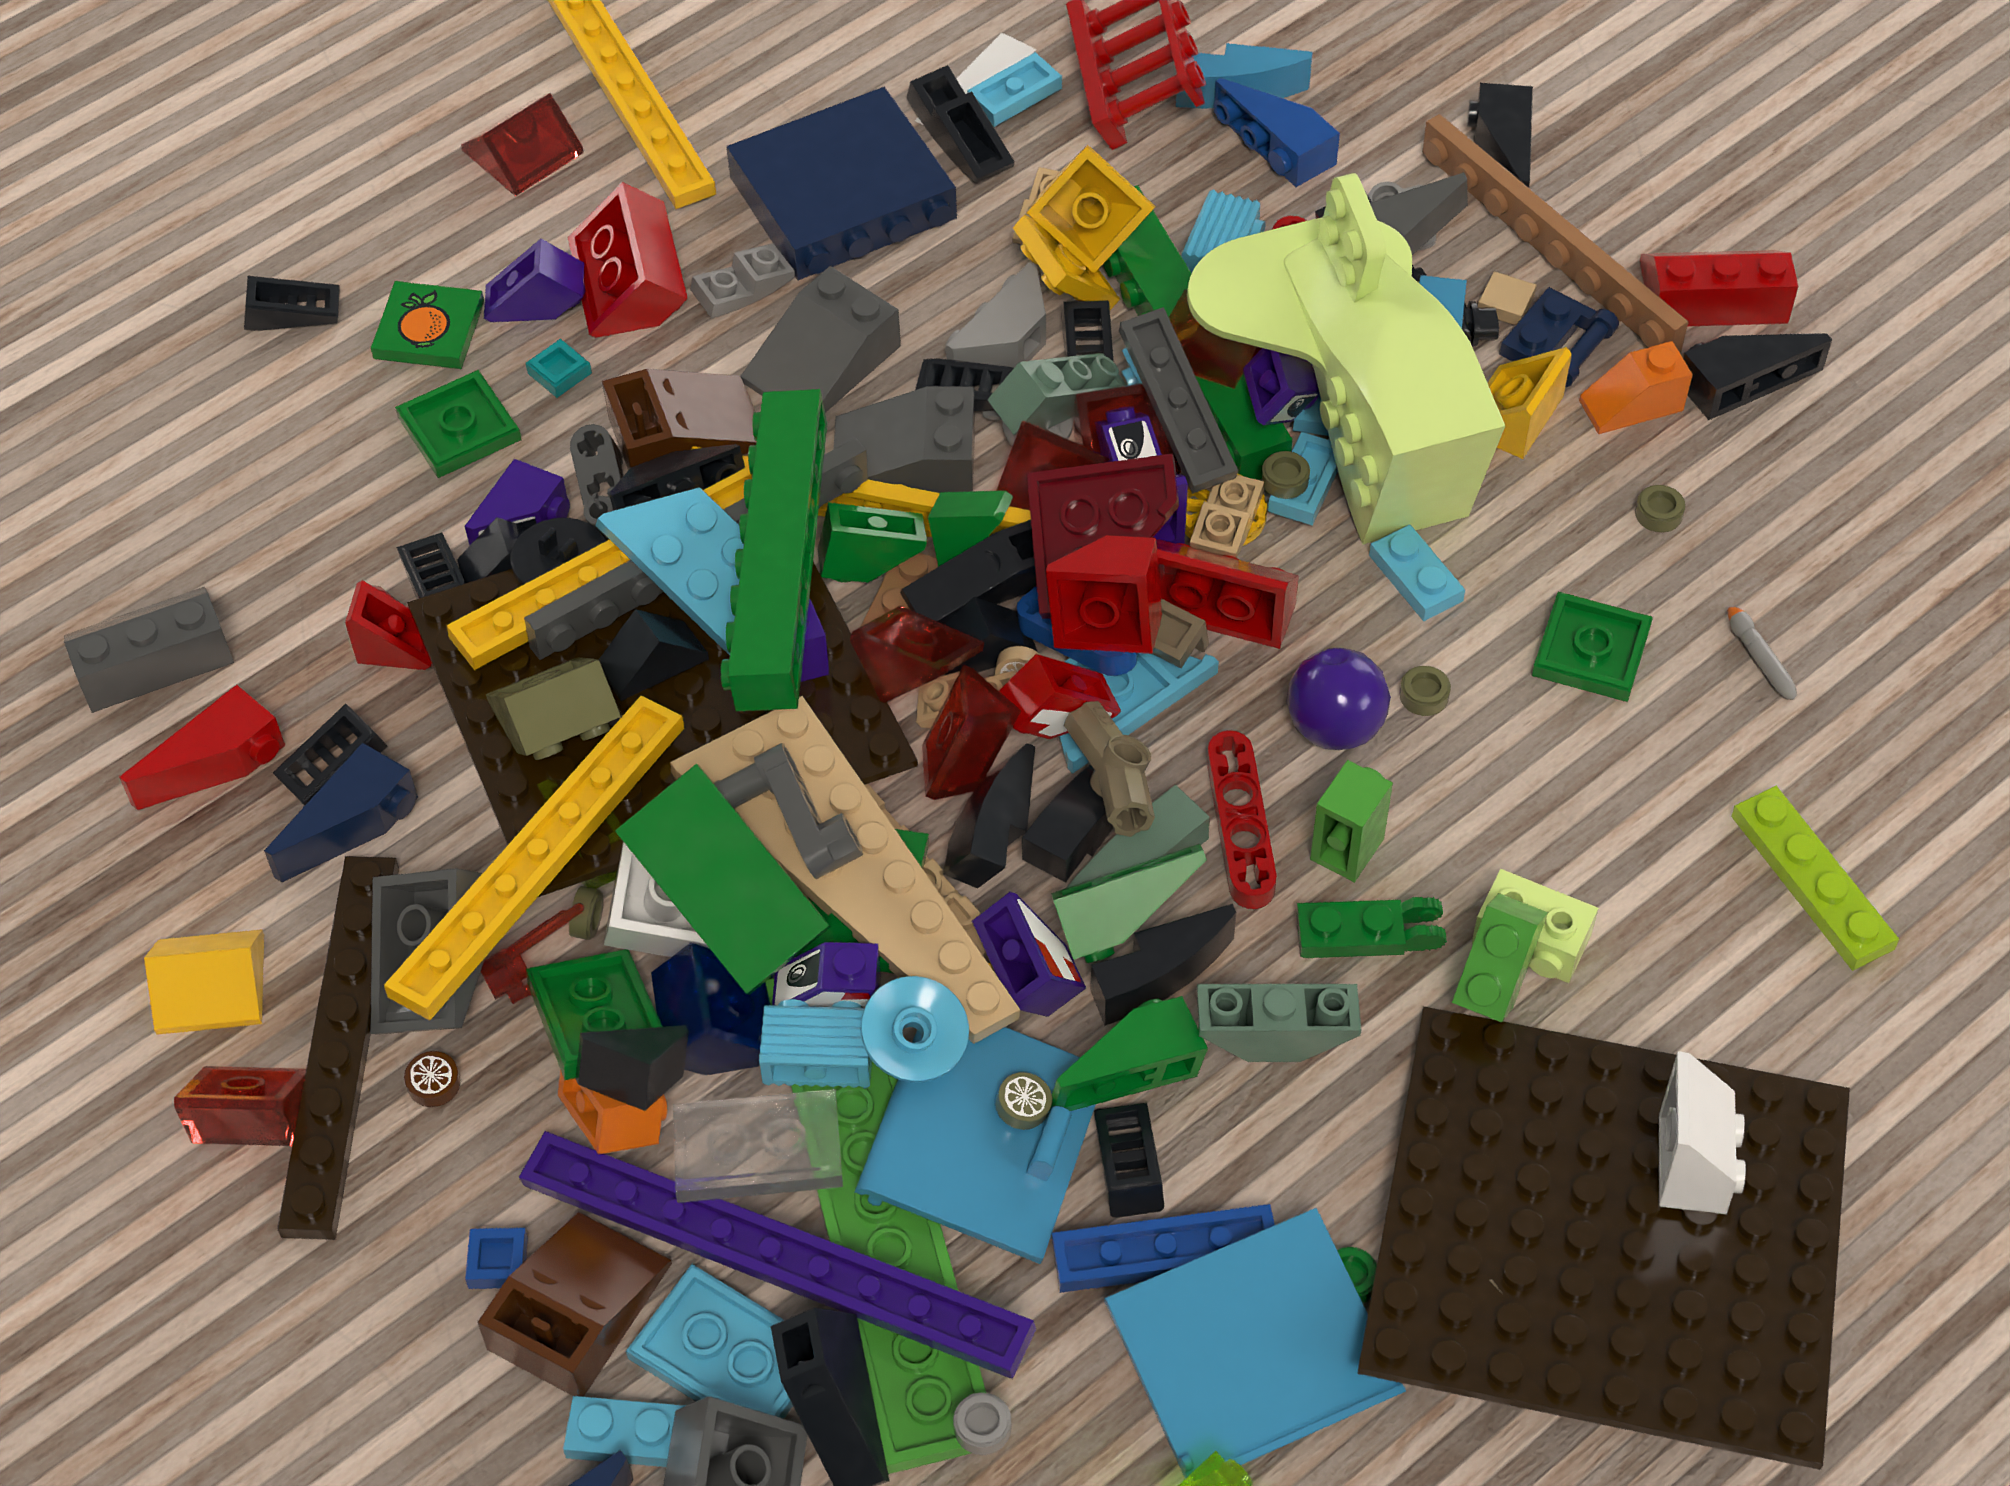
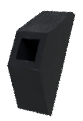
M733 444L673 451L631 467L609 492L613 511L699 487L704 490L745 468L740 446Z

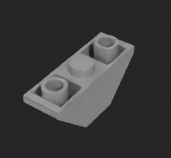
M1028 262L1016 275L1009 276L1004 282L1002 289L989 302L981 304L974 317L961 330H956L951 334L945 346L946 359L1015 368L1021 361H1030L1046 345V312L1037 266Z

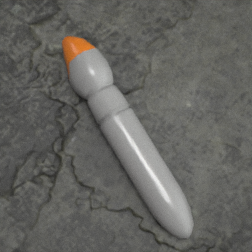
M1729 607L1727 613L1734 634L1741 638L1746 649L1776 691L1784 698L1793 700L1797 696L1795 683L1767 642L1755 629L1751 617L1738 607Z

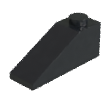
M1480 83L1478 100H1469L1467 127H1475L1474 143L1529 188L1533 86Z
M1827 333L1721 336L1707 343H1698L1684 352L1683 356L1685 363L1693 374L1688 397L1704 416L1711 420L1822 371L1832 338Z

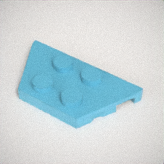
M700 487L603 513L597 519L595 526L730 655L726 645L727 622H734L735 619L731 610L730 591L732 585H739V579L736 576L735 552L736 549H743L744 547L740 538L739 525Z
M1137 653V664L1131 671L1118 676L1103 674L1121 709V712L1111 719L1123 735L1131 734L1218 673L1219 661L1207 654L1204 655L1202 660L1189 656L1183 667L1179 668L1154 654ZM1071 658L1064 661L1072 665H1076L1082 668L1095 671ZM1069 733L1059 736L1067 768L1073 774L1088 764L1089 761Z

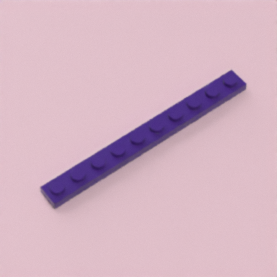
M544 1131L519 1175L522 1184L527 1188L838 1311L856 1314L858 1319L1010 1379L1014 1378L1036 1331L1034 1320L609 1155H598L596 1150Z

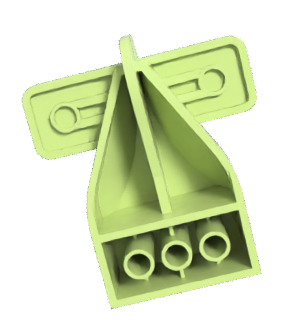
M1356 173L1333 179L1331 189L1326 193V208L1323 217L1228 241L1211 250L1198 262L1190 276L1187 301L1192 315L1201 326L1219 337L1300 357L1313 364L1322 401L1320 403L1321 419L1329 433L1344 494L1362 545L1375 542L1407 525H1411L1415 530H1420L1469 516L1505 429V423L1469 339L1449 311L1412 277V253L1407 241L1394 228L1377 221L1363 185Z

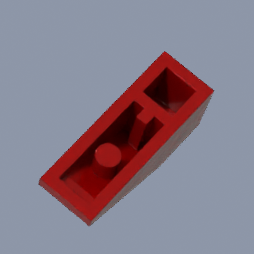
M236 684L119 778L131 805L135 809L140 810L246 777L260 765L270 762L278 751L285 746L276 717Z

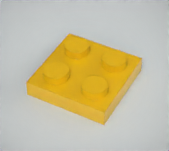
M1023 215L1013 226L1014 231L1023 242L1020 246L1022 252L1033 263L1039 265L1044 272L1041 276L1043 282L1054 293L1062 295L1065 292L1073 296L1076 301L1109 300L1110 310L1120 300L1119 296L1101 271L1098 269L1095 274L1090 271L1033 218Z

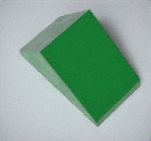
M1007 491L940 492L928 516L938 567L986 539L1002 522L1013 496Z

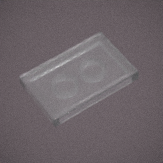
M836 1089L673 1104L675 1192L677 1203L843 1187Z

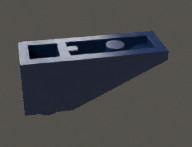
M362 743L264 850L274 878L284 882L386 834L398 820L404 819L411 812L415 800L418 798L410 770Z

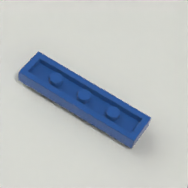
M1271 1204L1052 1233V1246L1060 1293L1144 1282L1274 1226Z

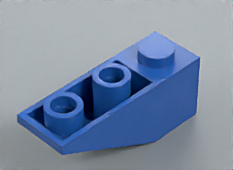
M1223 78L1216 80L1213 107L1219 121L1231 127L1250 149L1256 150L1270 163L1272 169L1277 174L1283 175L1295 187L1337 165L1340 133L1314 109Z

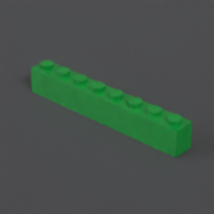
M1138 185L1134 186L1139 192L1142 193ZM1152 210L1103 264L1105 271L1110 278H1116L1126 307L1129 309L1134 308L1138 316L1164 307L1238 469V474L1260 480L1262 479L1264 461L1276 452H1291L1293 439L1283 423L1263 425L1256 420L1243 371L1247 363L1233 340L1225 339L1209 332L1192 315L1187 301V289L1192 273Z
M821 389L763 392L761 411L753 413V435L757 443L756 445L749 446L748 463L752 479H745L744 500L748 514H741L739 522L740 538L744 547L743 549H736L735 570L736 576L739 579V585H732L730 591L731 610L735 619L734 622H727L726 645L730 653V659H723L721 662L722 687L724 691L731 690L736 711L798 709L827 432V421Z

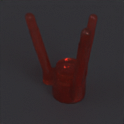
M577 903L568 910H561L506 949L504 948L485 958L481 974L495 1000L507 994L511 1003L514 1004L528 996H532L528 984L523 985L522 980L527 978V967L521 954L584 911L582 903Z

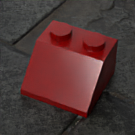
M1106 535L1047 565L1046 578L1054 648L1153 654L1162 618L1156 538Z

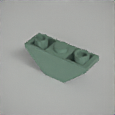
M1197 984L1199 1036L1247 1062H1302L1361 1035L1357 984Z

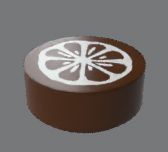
M429 1051L416 1056L408 1064L404 1074L405 1084L410 1097L417 1104L425 1107H437L448 1103L455 1097L460 1088L461 1079L457 1065L449 1055L443 1052Z

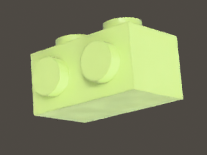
M1500 869L1477 916L1471 944L1475 940L1487 905L1498 893L1548 912L1529 967L1540 976L1557 978L1569 983L1592 935L1599 908Z

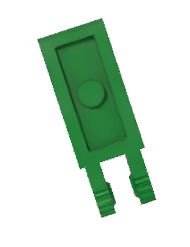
M1412 897L1402 903L1401 900L1297 903L1296 916L1300 957L1329 958L1404 955L1405 951H1424L1426 949L1430 951L1442 948L1441 946L1447 942L1446 932L1442 926L1415 925L1404 931V924L1427 923L1441 918L1443 915L1442 901L1434 897Z

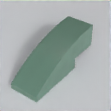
M1174 785L1152 802L1155 819L1149 830L1140 831L1132 837L1116 834L1066 888L1197 844L1202 845L1209 839L1210 817L1177 785Z

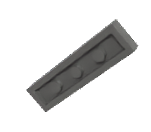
M1164 307L1120 322V335L1182 473L1187 480L1191 493L1193 494L1235 479L1238 469Z

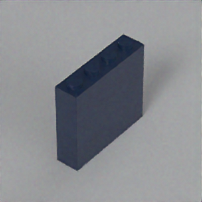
M885 86L726 146L731 180L771 241L795 271L794 276L797 280L822 273L829 266L834 267L849 260L862 257L867 253L957 219L956 186Z

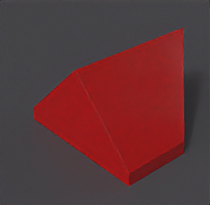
M363 580L358 582L345 621L357 664L417 670L428 669L431 666V661L409 608L400 603L382 587L370 585Z

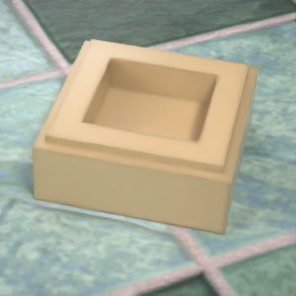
M1494 271L1478 302V308H1496L1498 320L1517 325L1527 313L1535 297L1537 285Z

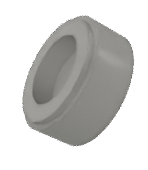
M989 1393L972 1394L962 1400L954 1413V1433L958 1443L965 1450L977 1455H988L1000 1450L1007 1443L1011 1435V1414L1006 1403L999 1397Z

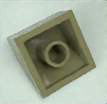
M577 657L486 694L492 710L516 752L525 756L533 754L535 760L543 759L562 751L564 748L561 741L578 734L582 741L602 735L610 730L608 722L621 717L598 659Z

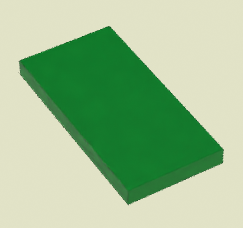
M697 763L615 830L748 995L831 928L824 917Z

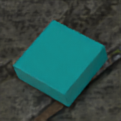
M561 338L525 363L527 374L556 398L592 374L590 362Z

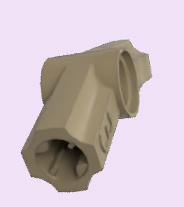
M1099 701L1085 702L1077 710L1069 713L1064 726L1094 768L1090 777V784L1092 789L1103 798L1107 821L1113 825L1115 834L1132 837L1140 831L1149 830L1155 819L1145 770L1151 761V753L1141 741L1134 737L1123 735Z

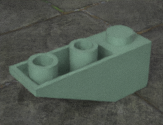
M1103 353L1021 361L987 400L1012 434L1021 435L1049 429L1124 393L1129 387L1120 377L1116 364L1104 356Z

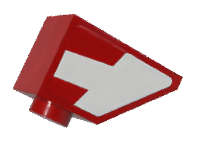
M1035 654L997 692L1006 709V719L1016 731L1046 739H1052L1069 733L1064 726L1069 713L1077 710L1085 702L1099 701L1111 718L1116 717L1121 712L1103 674L1039 654Z

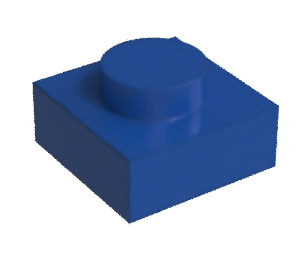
M525 1228L470 1229L465 1276L468 1289H500L507 1278L526 1261L528 1236Z

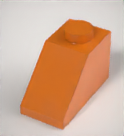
M1673 341L1628 353L1580 395L1579 401L1597 433L1602 434L1684 411L1693 374Z
M560 1069L558 1097L598 1155L659 1144L661 1121H664L667 1117V1102L664 1094L646 1111H643L580 1086L576 1079L564 1080Z

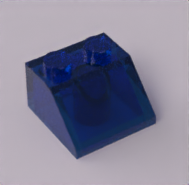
M692 942L651 972L656 1012L662 1027L686 1025L689 1030L684 1070L706 1076L760 1066L759 1054L764 1006L770 1005L765 982L750 995L746 994L710 948Z

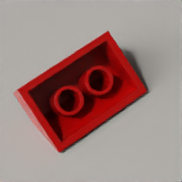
M622 182L568 236L571 255L584 262L583 284L585 285V292L581 300L589 335L598 338L660 326L688 299L664 201Z
M1760 250L1641 254L1640 256L1644 285L1688 321V326L1789 323L1799 287L1791 252Z
M1160 539L1156 540L1161 599L1205 620L1206 628L1209 631L1278 649L1281 648L1296 606L1299 575L1288 573L1277 567H1265L1242 561L1230 555H1218L1195 549L1183 543L1175 544Z

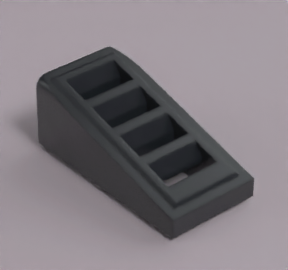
M247 276L244 330L258 331L337 324L340 285ZM325 300L324 308L315 307L316 301ZM297 302H306V306L297 305Z
M1109 300L1063 302L1062 328L1065 357L1103 353L1104 356L1114 362ZM1075 326H1098L1099 330L1075 331ZM1100 340V344L1076 345V341Z
M938 358L924 359L915 390L927 386H979L978 391L974 390L975 412L994 411V408L987 400L993 394L991 392L992 386L994 384L1000 385L1014 367Z
M442 532L397 547L416 599L465 584ZM437 549H438V551H435V552H432V553H429V554H426V555H423V556H420V557H417V558L412 559L413 557H416V556H419V555H422V554H425V553H428V552H431V551H434V550H437ZM441 559H442V562H439V563H436V564H433V565H430V566H427V567H424V568H421V569H418V570H417V567H420V566H423V565H426V564H429V563H432V562H435V561H438V560H441ZM447 571L446 573H443V574H440V575H437V576H434V577H431V578H428V579H425V580H421V579H423V578H426V577H429V576H432V575H435V574H438V573ZM451 582V584L430 591H426L427 589Z
M345 704L289 756L273 774L303 805H306L362 743L380 753L388 746ZM354 734L357 739L350 745L345 739ZM336 745L343 751L337 758L329 752ZM319 757L329 765L322 772L312 763ZM302 769L314 779L308 786L295 775Z
M1147 1103L1094 1110L1110 1215L1114 1218L1162 1211L1164 1209L1163 1185ZM1140 1127V1132L1109 1136L1110 1131ZM1142 1147H1143V1149H1139V1150H1132V1151L1112 1153V1152H1114V1151H1121V1150H1128V1149H1135V1148H1142ZM1146 1168V1169H1144V1170H1137V1171L1116 1173V1171H1125V1170H1133V1169Z

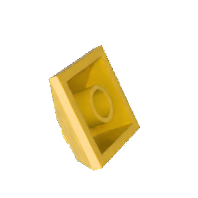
M1087 144L1035 199L1027 214L1095 274L1150 214L1155 205Z

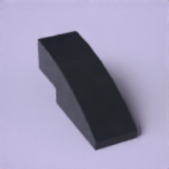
M948 65L910 81L906 97L907 101L936 143L970 179L978 183L1014 166L1015 161L973 92L965 94Z
M1026 743L984 778L970 796L953 830L947 849L943 875L978 889L1006 868L1008 846L1027 832L1035 746Z
M1091 765L1079 773L1057 794L1022 837V860L1065 883L1086 854L1093 857L1114 828L1107 821L1103 798L1091 787L1090 777L1094 771Z
M1233 904L1135 932L1133 953L1091 965V993L1104 1026L1122 1020L1134 1008H1138L1146 1001L1152 999L1166 1000L1191 983L1216 961L1234 940L1236 910Z

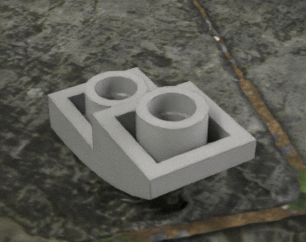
M774 243L735 252L731 267L692 276L690 290L709 316L715 318L739 310L768 296L792 280L795 271Z

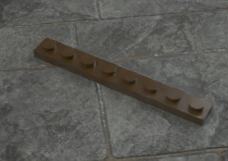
M345 856L277 1226L281 1238L336 1240L371 1037L373 877L398 875L399 866L394 857Z

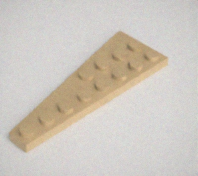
M803 696L799 697L798 709L773 710L670 762L671 773L676 780L697 763L714 783L755 763V756L783 743L797 766L822 823L843 813L855 832L863 852V856L815 879L807 868L778 802L770 790L736 807L735 810L801 891L828 915L832 913L852 931V937L859 943L878 944L879 956L889 964V969L899 978L907 976L925 977L941 983L952 991L966 1012L969 1024L968 1039L973 1044L1019 1019L1020 1009Z

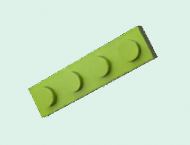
M1777 785L1734 806L1731 815L1733 820L1852 971L1896 949L1899 942L1897 935Z

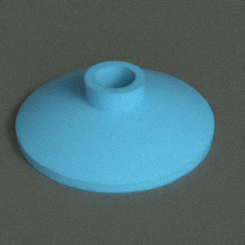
M907 976L884 984L871 996L862 1014L861 1037L868 1056L883 1072L893 1078L906 1082H927L945 1075L959 1062L968 1043L969 1024L961 1002L947 987L929 978ZM907 1027L916 1028L921 1034V1040L916 1043L907 1041L903 1036V1029Z

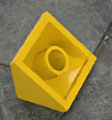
M1567 347L1498 366L1488 381L1491 393L1505 423V429L1497 446L1498 449L1521 459L1525 457L1564 396L1572 356Z
M262 929L159 939L144 957L153 1026L156 1035L262 1024L264 933Z

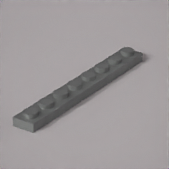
M856 438L824 454L819 508L843 493L853 492L862 483L867 481V450ZM744 498L723 509L738 525L740 515L748 514ZM629 560L524 617L529 647L539 660L551 655L553 652L563 651L570 647L575 640L598 628L609 626L616 618L640 605L651 603L664 591L633 561Z

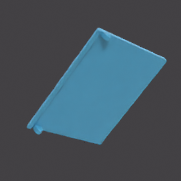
M1004 1027L975 1044L968 1039L966 1049L959 1062L948 1073L937 1079L916 1083L898 1079L856 1186L855 1193L869 1195L867 1201L871 1205L880 1206L882 1201L1041 1264L1095 1105L1073 1111L1060 1106H1054L1039 1126L1028 1130H1021L1007 1125L999 1117L995 1107V1099L1002 1082L1008 1076L1019 1072L1031 1073L1040 1077L1048 1085L1052 1094L1057 1078L1080 1057ZM916 1030L912 1043L921 1040V1034L918 1030Z
M1317 1208L1104 1299L1179 1467L1190 1486L1200 1484L1406 1392L1403 1383L1357 1374L1368 1314Z

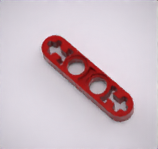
M1226 730L1217 733L1208 744L1207 768L1228 887L1232 899L1239 906L1246 909H1259L1268 905L1275 896L1277 873L1253 746L1250 739L1244 734ZM1224 751H1232L1234 757H1237L1236 772L1228 773L1229 766L1227 757L1223 754ZM1241 789L1251 796V800L1245 805L1234 806L1229 804L1223 796L1230 790ZM1248 831L1258 837L1259 843L1252 848H1240L1232 842L1231 838L1238 832ZM1255 864L1254 873L1256 882L1260 884L1259 889H1251L1250 884L1246 882L1247 866Z

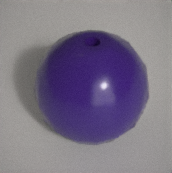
M1330 648L1310 655L1300 664L1290 680L1286 702L1294 727L1313 745L1330 750H1345L1366 744L1377 734L1387 718L1391 696L1383 671L1364 653L1346 648Z

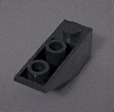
M1031 520L995 532L901 590L900 594L924 632L946 624L973 597L994 604H1000L1027 594L1037 586Z
M812 1308L770 1326L781 1383L833 1486H878L889 1482L857 1315Z

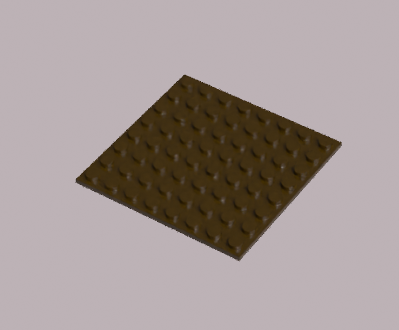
M813 562L809 599L826 634L829 674L800 682L799 697L803 696L864 785L918 767V760ZM512 569L407 602L507 846L608 732L584 741L581 740L578 734L561 741L564 748L562 751L546 758L535 760L533 754L525 756L516 752L492 710L486 694L577 657L599 660L635 609L685 621L709 654L708 660L623 701H620L610 687L621 717L640 696H643L682 715L684 730L538 897L618 870L623 841L615 830L676 781L671 773L670 762L773 711L735 710L731 690L724 691L721 682V662L723 659H730V655L665 592L658 595L651 603L640 605L616 618L609 626L598 628L575 640L570 647L563 651L553 652L551 655L539 660L530 649L529 642H526L476 670L472 668L450 640L446 625L522 586L516 579ZM620 718L608 722L610 730Z
M1423 1007L1357 1374L1821 1470L1824 1463L1850 1088L1697 1059L1735 1091V1113L1744 1115L1743 1141L1741 1147H1736V1159L1745 1161L1744 1188L1741 1194L1733 1193L1727 1214L1659 1206V1113L1676 1059L1675 1054ZM1490 1279L1494 1281L1500 1291L1489 1281Z

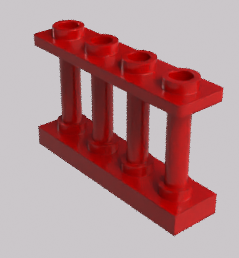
M1072 0L1066 3L1092 123L1111 150L1127 143L1123 125L1128 123V118L1182 91L1187 93L1196 107L1205 104L1201 87L1206 85V80L1200 66L1193 58L1198 55V49L1192 35L1186 30V26L1190 25L1191 21L1184 4L1180 0H1121L1101 11L1097 8L1091 10L1084 0ZM1159 1L1162 14L1107 41L1103 38L1102 34L1107 32L1108 26ZM1165 31L1167 32L1168 45L1115 71L1110 68L1109 64L1114 62V56ZM1174 61L1177 75L1121 102L1117 99L1116 94L1121 92L1122 86Z

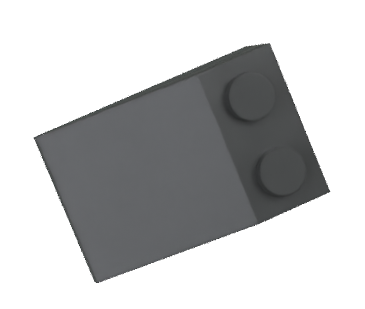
M829 266L798 293L742 373V381L761 396L763 392L821 389L826 413L901 346L899 309Z
M927 386L838 415L835 420L834 449L856 438L867 450L868 480L889 484H902L910 488L937 493L973 491L975 441L974 387Z
M454 868L373 877L371 1034L381 1035L462 1028L485 958L430 1021L388 998L384 984L483 873Z

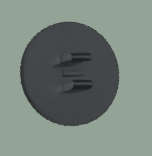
M553 518L539 522L525 530L514 543L511 551L513 573L519 583L524 585L606 542L598 529L578 519Z

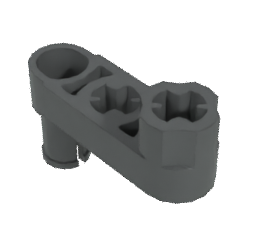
M590 424L579 428L573 434L570 441V451L583 501L584 517L589 524L598 529L595 526L597 519L603 513L613 511L609 492L624 476L621 466L623 464V456L605 428L596 424ZM603 482H608L610 488L607 490V497L598 496L597 494L600 491L599 484ZM600 531L604 538L607 539L608 537Z
M783 743L755 756V763L722 780L714 782L734 808L770 790L778 802L807 868L815 879L863 856L861 844L843 813L822 823L797 766Z

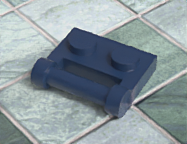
M1548 287L1502 341L1499 355L1513 362L1561 349L1579 327L1586 332L1570 350L1572 356L1565 386L1569 387L1579 376L1581 365L1603 339L1610 338L1618 329L1619 320L1610 310L1599 309L1596 311Z

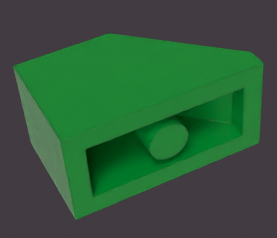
M828 502L817 549L821 577L839 582L856 581L869 583L922 552L927 544L923 514Z

